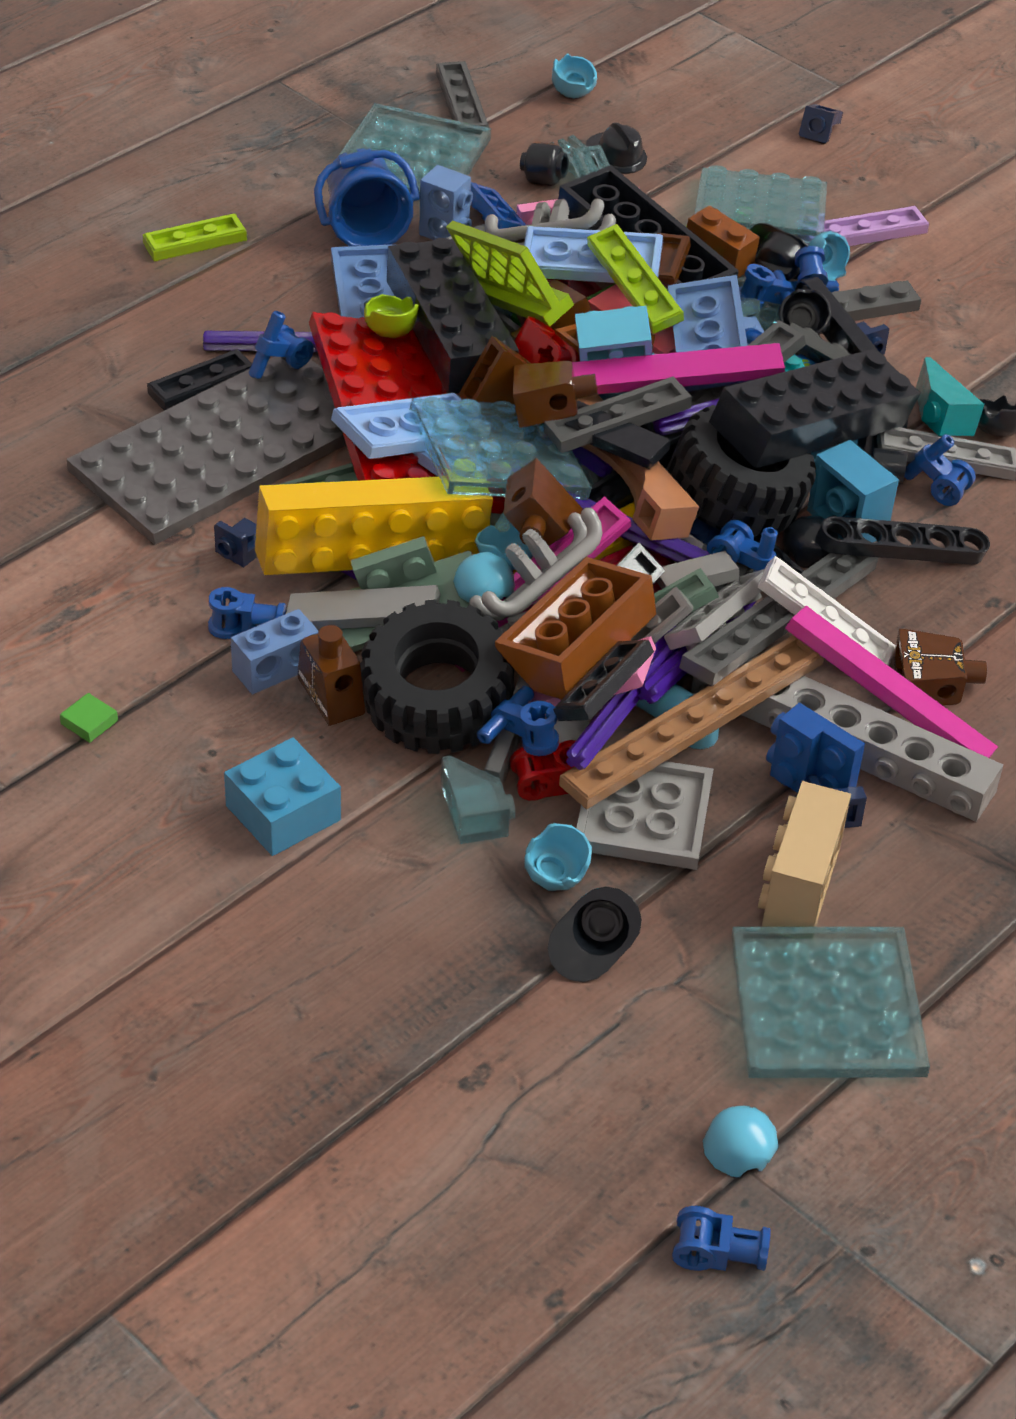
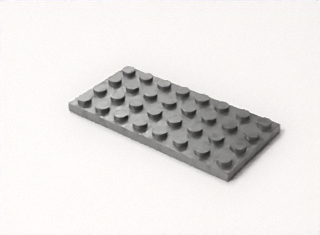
M272 357L269 359L261 379L251 377L249 375L250 369L66 460L67 470L150 542L156 545L257 492L260 485H270L345 446L346 442L342 430L331 420L335 406L323 368L310 359L304 367L295 369L287 364L285 357Z

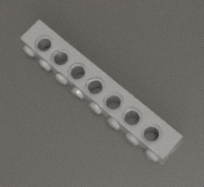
M693 676L691 692L695 694L709 686L707 683L698 681ZM806 676L801 677L741 714L771 728L772 723L780 713H787L800 702L865 743L861 770L977 822L997 792L1004 765Z

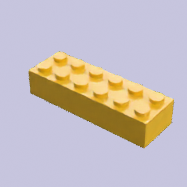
M481 475L260 485L255 552L264 575L353 570L351 564L353 559L423 536L434 562L466 551H471L473 555L479 553L475 543L477 534L490 524L493 498Z

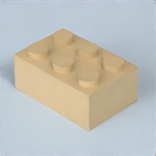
M802 781L797 797L789 795L783 820L788 821V824L779 825L773 845V850H777L778 854L769 855L763 874V880L770 882V884L764 883L758 903V908L765 910L762 927L812 940L840 851L851 798L850 793Z

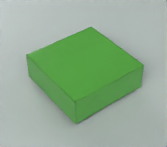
M90 693L84 695L60 714L61 725L89 743L118 721L117 711Z

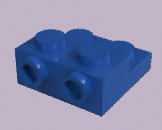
M800 702L787 713L782 712L776 717L770 730L776 736V742L770 747L766 755V761L772 764L770 771L772 777L797 793L802 781L807 782V776L817 775L820 785L831 789L857 786L865 748L864 742Z

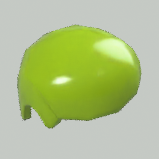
M381 294L371 298L365 304V322L372 331L381 337L394 339L402 337L414 328L419 305L415 304L414 306L412 298L409 296L401 300L396 296Z

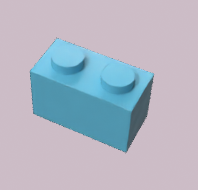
M647 305L575 314L580 361L652 355V338Z

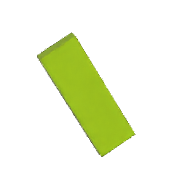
M234 213L143 234V244L154 262L247 241V231Z

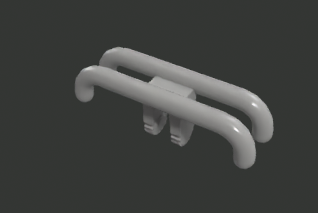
M565 199L554 201L552 213H550L551 209L548 203L539 202L536 204V210H534L532 225L504 229L498 228L497 216L490 214L485 219V232L509 241L525 239L527 227L529 226L586 230L596 224L601 218L604 202L601 199H594L589 211L584 216L568 219L569 207ZM612 214L605 215L601 226L597 230L602 231L615 225V216Z
M587 507L582 510L581 515L576 512L569 515L568 523L573 530L574 538L572 543L557 556H555L547 543L535 530L528 529L522 535L523 542L528 546L541 569L533 563L521 547L512 543L505 549V553L525 583L504 601L500 600L494 592L486 591L482 597L479 595L471 597L469 605L480 609L482 617L487 614L495 621L514 617L523 612L576 567L585 557L590 555L600 544L602 523L595 510Z

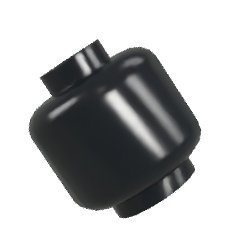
M534 142L528 147L527 152L522 153L520 158V169L524 171L526 179L533 184L556 185L561 178L566 177L568 172V155L563 152L562 147L558 144Z

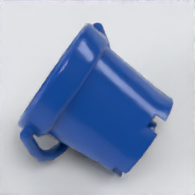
M371 148L357 149V152L351 154L346 152L340 154L319 174L314 187L315 205L321 225H331L337 238L347 246L391 245L396 243L407 232L412 221L413 202L420 199L416 178L409 163L396 153L387 150L371 151ZM383 158L394 161L403 169L411 194L404 182L390 171ZM326 179L330 194L328 217L322 196V189Z

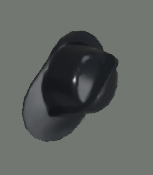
M617 122L612 123L605 132L592 135L586 142L589 152L604 167L612 165L622 174L635 173L642 170L646 165L647 155L643 149L642 138L636 129L628 125H622Z
M763 222L755 224L750 229V231L760 236L755 264L762 265L772 272L776 270L783 271L787 281L792 279L798 280L800 268L795 264L794 256L799 249L808 245L801 238L771 224Z
M605 886L592 889L583 895L558 921L549 936L547 949L550 962L557 972L569 980L579 982L594 980L606 973L632 946L640 934L642 918L639 906L629 894L613 887Z

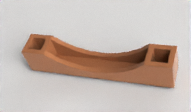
M598 395L578 398V401L592 405L603 401V399ZM591 444L581 446L608 463L629 486L635 505L633 520L650 540L689 537L699 506L659 461L649 470Z

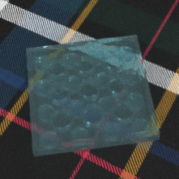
M374 103L340 154L345 152L347 154L355 153L357 149L371 148V151L387 150L396 153L409 163L415 175L420 193V180L436 165L469 176L491 140V128ZM383 158L390 171L404 182L411 194L403 169L394 161Z
M717 165L710 166L709 168L702 167L694 214L710 205L749 230L755 224L763 222L801 238L805 243H810L815 236L824 232L827 182L812 176L799 179L790 178L789 175L784 173L765 175L751 169H743L739 172L730 171L723 166Z
M428 397L426 399L412 398L409 410L413 412L412 418L415 424H419L418 431L420 435L425 437L424 444L447 494L505 497L508 477L537 458L575 500H588L592 487L573 451L561 453L544 433V423L519 428L515 404L506 401H497L495 403L477 402L472 399L455 401L442 400L437 397Z
M733 927L731 939L749 1078L928 1077L930 1063L904 927Z

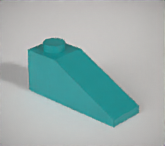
M925 357L916 384V389L921 392L918 398L921 420L938 436L945 434L950 436H974L984 403L931 357Z

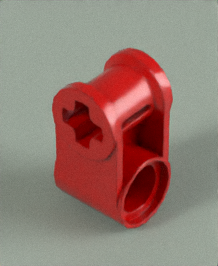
M531 316L527 317L514 339L519 349V355L531 364L558 361L579 362L578 352L574 347L555 334L551 327Z
M566 740L559 743L558 748L553 753L545 756L531 755L524 748L518 749L511 755L509 762L512 771L518 776L519 781L516 787L522 799L536 801L545 797L568 794L559 786L560 775L573 768L567 764V751L576 740ZM528 758L532 759L531 766L529 765ZM532 781L535 786L534 789L531 788Z

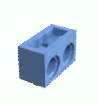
M436 165L420 180L419 235L432 240L448 238L451 235L446 226L452 221L472 226L470 205L473 193L471 191L470 176Z
M297 609L232 636V671L252 695L297 676L300 641L305 637L317 634L319 631L301 610Z

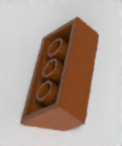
M585 557L495 641V647L533 691L562 700L618 641H630L656 615L652 575Z

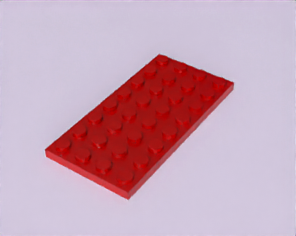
M312 312L309 326L335 408L447 394L413 329L405 336L395 339L381 337L367 326L364 317L352 318L340 316L333 312ZM343 432L358 481L437 477L417 463L419 458L413 453L369 459ZM498 479L491 480L485 483L493 498L491 513L502 514L505 497Z

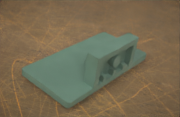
M423 536L351 560L353 572L360 586L350 590L437 585L440 591L439 603L447 604V600L460 602L461 607L467 608L469 602L459 597L453 581L459 564L472 555L471 551H466L434 562ZM375 627L343 628L341 630L343 637L353 652L363 649L364 644L369 640V634Z

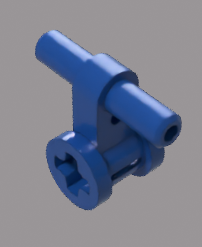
M807 246L795 253V264L800 268V274L797 278L798 281H789L794 289L797 282L816 276L822 280L831 293L839 291V283L837 281H828V274L823 270L825 253L822 248Z
M758 264L747 266L745 271L746 279L743 286L739 287L741 305L750 309H761L765 301L781 305L782 301L795 291L792 283L786 280L783 271L776 270L772 272Z
M279 311L272 312L264 334L259 335L255 345L257 352L249 370V375L255 379L262 378L270 356L285 357L288 365L299 369L304 367L313 355V343L304 337H297L292 328L283 325L286 317Z
M947 434L943 435L932 445H925L915 454V459L906 466L904 478L912 480L924 471L933 480L931 493L935 500L945 506H954L963 497L964 490L969 489L975 482L976 475L974 469L967 462L958 459L949 461L943 455L954 446L953 438ZM963 472V473H964L963 477H962L961 479L957 480V478L959 477V475ZM949 485L950 487L943 493V489Z
M730 520L722 527L720 535L715 536L708 543L707 551L709 554L726 551L735 564L739 562L753 569V572L765 569L767 563L776 556L774 547L778 532L772 527L764 528L760 543L754 541L753 532L747 524L739 520Z
M522 686L509 700H503L492 711V718L477 732L478 739L482 743L489 744L505 729L522 736L523 748L527 753L535 756L549 755L559 746V734L554 729V725L557 723V717L553 710L555 706L546 701L530 702L534 698V692L530 687Z

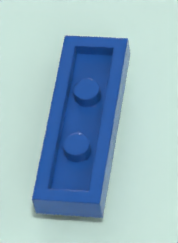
M471 182V191L473 193L471 206L482 214L484 221L488 215L494 214L498 218L499 229L526 225L495 189Z

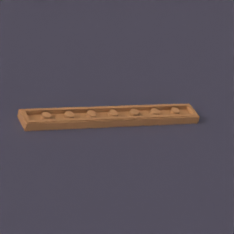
M792 635L737 668L714 686H707L598 752L585 769L579 770L573 767L560 775L559 786L587 810L821 666L824 658Z

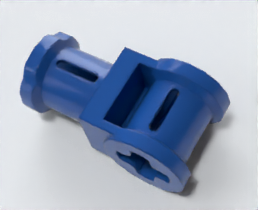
M230 587L217 588L209 595V606L212 609V616L208 621V630L217 638L231 639L232 636L285 615L286 604L279 603L277 606L255 603V594L241 593ZM227 598L229 599V605H228V606H226V599H227ZM223 620H226L225 628L222 627Z
M702 1206L684 1207L677 1214V1226L680 1228L679 1243L673 1248V1261L682 1268L695 1271L709 1268L726 1271L728 1260L755 1264L758 1270L765 1271L771 1230L767 1227H763L761 1231L732 1227L733 1216L718 1214ZM697 1220L701 1222L700 1226H696ZM692 1251H696L695 1256H692Z

